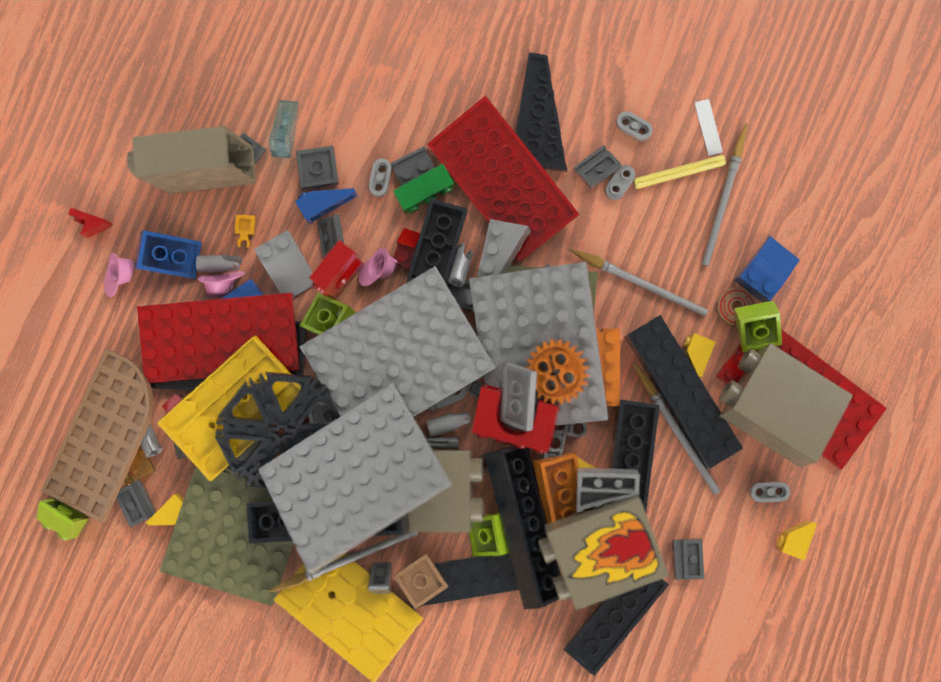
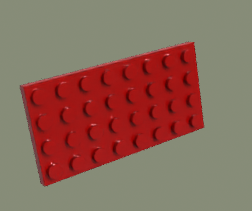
M486 95L427 143L488 223L492 219L524 225L530 228L531 233L526 237L522 248L515 256L519 263L580 215Z
M293 293L137 306L143 373L149 383L208 378L254 336L260 339L288 371L300 370Z
M781 329L782 345L776 346L777 348L853 395L821 455L835 467L842 470L887 408ZM739 343L715 375L725 384L732 380L738 383L744 371L738 368L741 358L746 353L742 351L741 343Z

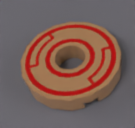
M742 288L726 290L717 301L719 318L731 326H736L735 312L731 308L733 302H738L741 307L756 304L753 296Z

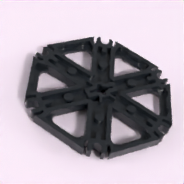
M265 372L267 380H265L262 373H259L261 379L259 382H254L253 378L249 377L251 386L245 380L218 414L216 424H221L224 427L222 429H215V438L234 476L238 473L237 479L240 480L242 476L246 475L248 476L246 480L247 485L251 484V487L267 488L258 469L272 461L278 452L280 455L327 426L325 424L302 423L318 401L326 403L332 416V422L340 417L328 387L325 390V384H322L319 388H315L314 385L317 379H312V376ZM278 381L298 383L301 387L300 391L283 411L272 388L273 384ZM251 394L263 419L235 417L232 411L244 395ZM280 427H283L284 431H287L284 432L282 436H279L278 432H276L280 430ZM230 439L260 441L243 461L237 460L229 444Z

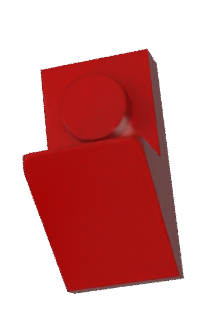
M71 207L68 215L74 217L73 221L83 224L80 235L85 238H90L111 228L113 223Z
M407 228L402 230L393 256L398 261L397 266L410 270L420 233Z

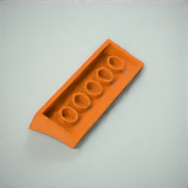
M572 452L556 457L533 460L547 523L549 524L578 513L576 509L577 468H579L577 454Z

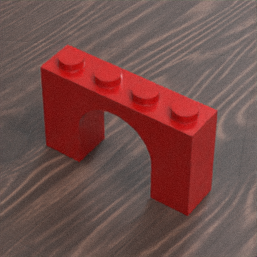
M339 240L310 275L309 279L313 281L311 285L324 296L333 297L337 300L361 270L364 263L357 258L358 255L351 248Z
M487 384L483 385L480 390L472 433L477 434L480 438L487 439L490 437L496 439L495 441L506 444L509 442L515 444L514 446L525 449L528 447L534 449L533 451L537 453H548L553 442L561 406L560 403L552 404L551 400L544 402L542 398L538 402L533 430L514 431L500 421L503 388Z

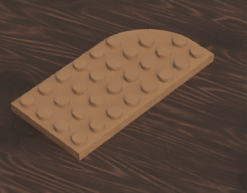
M105 349L41 489L44 493L99 522H106L152 418L153 394L151 385L144 376L142 368L133 360Z

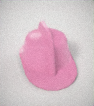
M379 248L361 268L359 273L360 284L362 286H369L377 279L385 280L390 278L398 265V261L388 254L386 248Z
M111 253L109 256L108 268L104 279V289L108 297H113L118 285L129 282L133 274L134 262L131 259L119 258L115 253Z
M234 271L220 275H207L199 277L198 281L204 283L208 297H224L233 290L234 279L243 276L245 272Z

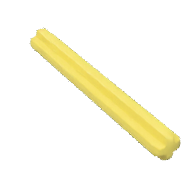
M719 155L634 179V185L636 189L706 171L724 166L726 160L724 155Z

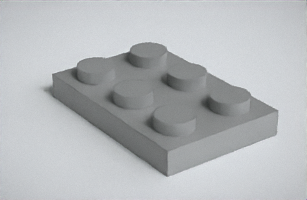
M512 363L504 364L500 421L524 431L533 430L536 371Z

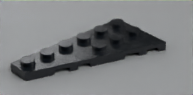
M529 52L516 134L544 169L567 172L548 55Z

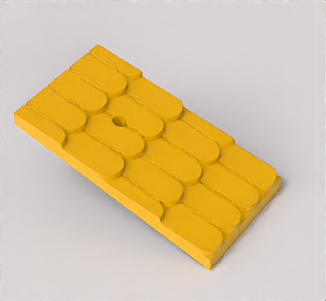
M257 336L252 337L157 423L210 482L229 466L215 438V429H222L224 427L221 424H216L218 414L245 380L251 386L249 377H252L254 382H259L261 380L259 373L264 375L265 380H267L265 372L291 374ZM278 381L272 386L283 411L301 389L298 383ZM251 394L244 395L232 411L235 417L263 419ZM230 439L229 444L235 457L238 458L257 440Z
M344 553L338 558L334 559L333 561L345 557L347 555ZM355 561L326 572L315 579L313 578L312 581L307 580L301 585L281 590L274 598V601L372 682L379 678L423 620L422 616L393 592L390 594H372L369 591L370 574ZM304 563L297 570L294 576L297 574L305 573L307 569Z

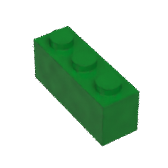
M441 164L393 190V193L404 213L413 214L423 204L429 205L431 198L436 200V197L440 195L446 196L455 187L444 164Z

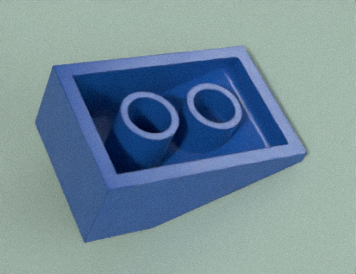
M145 230L140 231L134 269L196 279V258L200 255L202 242Z
M769 236L734 280L762 303L769 302L783 286L800 259Z

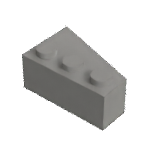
M490 219L477 276L482 277L506 273L512 265L516 254L522 248L526 237L531 233L530 228L524 225Z
M577 468V512L594 506L598 507L611 501L615 502L639 495V472L637 469Z

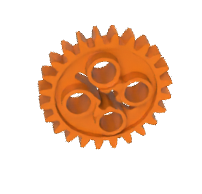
M555 339L550 340V345L545 341L542 342L543 347L540 345L536 346L537 352L532 351L530 353L534 358L527 359L531 366L525 368L537 372L536 391L539 392L537 398L544 395V402H548L551 398L552 404H556L559 400L560 405L565 403V399L568 403L571 402L572 396L575 399L578 398V392L582 393L585 391L581 385H588L584 378L590 377V374L585 373V370L589 369L590 366L584 365V362L588 359L580 357L583 351L576 352L578 346L570 347V341L563 345V339H559L557 344ZM560 353L566 357L565 364L559 361ZM542 361L547 363V371L541 368ZM557 369H560V373H559V374H555L554 371H556ZM568 372L574 375L573 382L568 381L566 377ZM550 380H553L556 383L555 390L550 388Z

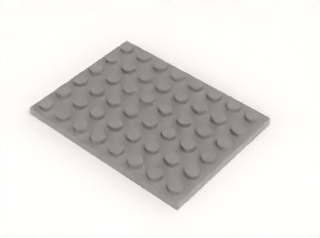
M587 261L469 278L478 339L495 366V369L484 375L485 384L503 388L504 364L512 363L524 368L531 366L527 359L534 358L530 353L532 351L537 352L536 346L540 345L543 347L542 342L547 341L550 345V340L555 339L556 344L559 339H563L564 345L567 341H570V347L577 345L576 352L583 351L580 357L588 359L584 362V365L590 366L589 369L585 370V373L590 374V377L584 378L588 385H581L585 391L582 393L578 392V398L575 399L572 396L571 402L568 403L565 399V403L561 404L556 425L608 420ZM560 353L559 361L562 364H565L566 357ZM542 361L541 368L544 371L548 370V365ZM557 369L556 371H554L555 374H559V373H560V369ZM568 372L566 377L568 381L573 382L574 375ZM553 380L549 381L550 388L553 390L556 388V383ZM535 391L533 424L535 421L538 402L542 398H545L544 395L540 398H537L539 393L538 391ZM503 422L508 428L512 430L519 429L517 427H514Z
M436 267L431 268L300 346L321 384H325V390L328 387L340 416H343L386 387L394 384L414 417L495 369L494 364Z
M394 384L386 387L258 469L310 574L452 485Z

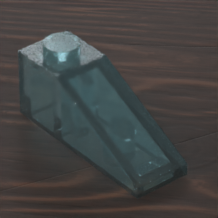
M279 101L269 138L272 157L291 158L295 140L298 102Z

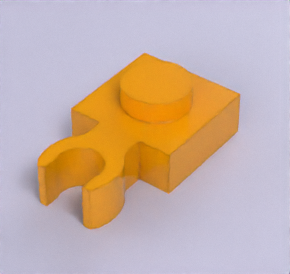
M236 215L235 234L240 235L237 240V246L241 248V243L247 241L246 247L250 248L251 241L249 235L255 236L256 216Z

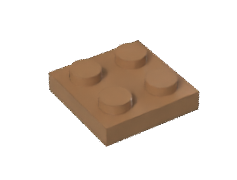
M427 553L393 576L414 609H417L448 587Z

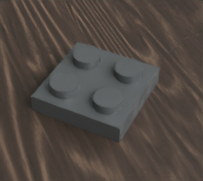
M333 145L296 151L302 190L339 184Z

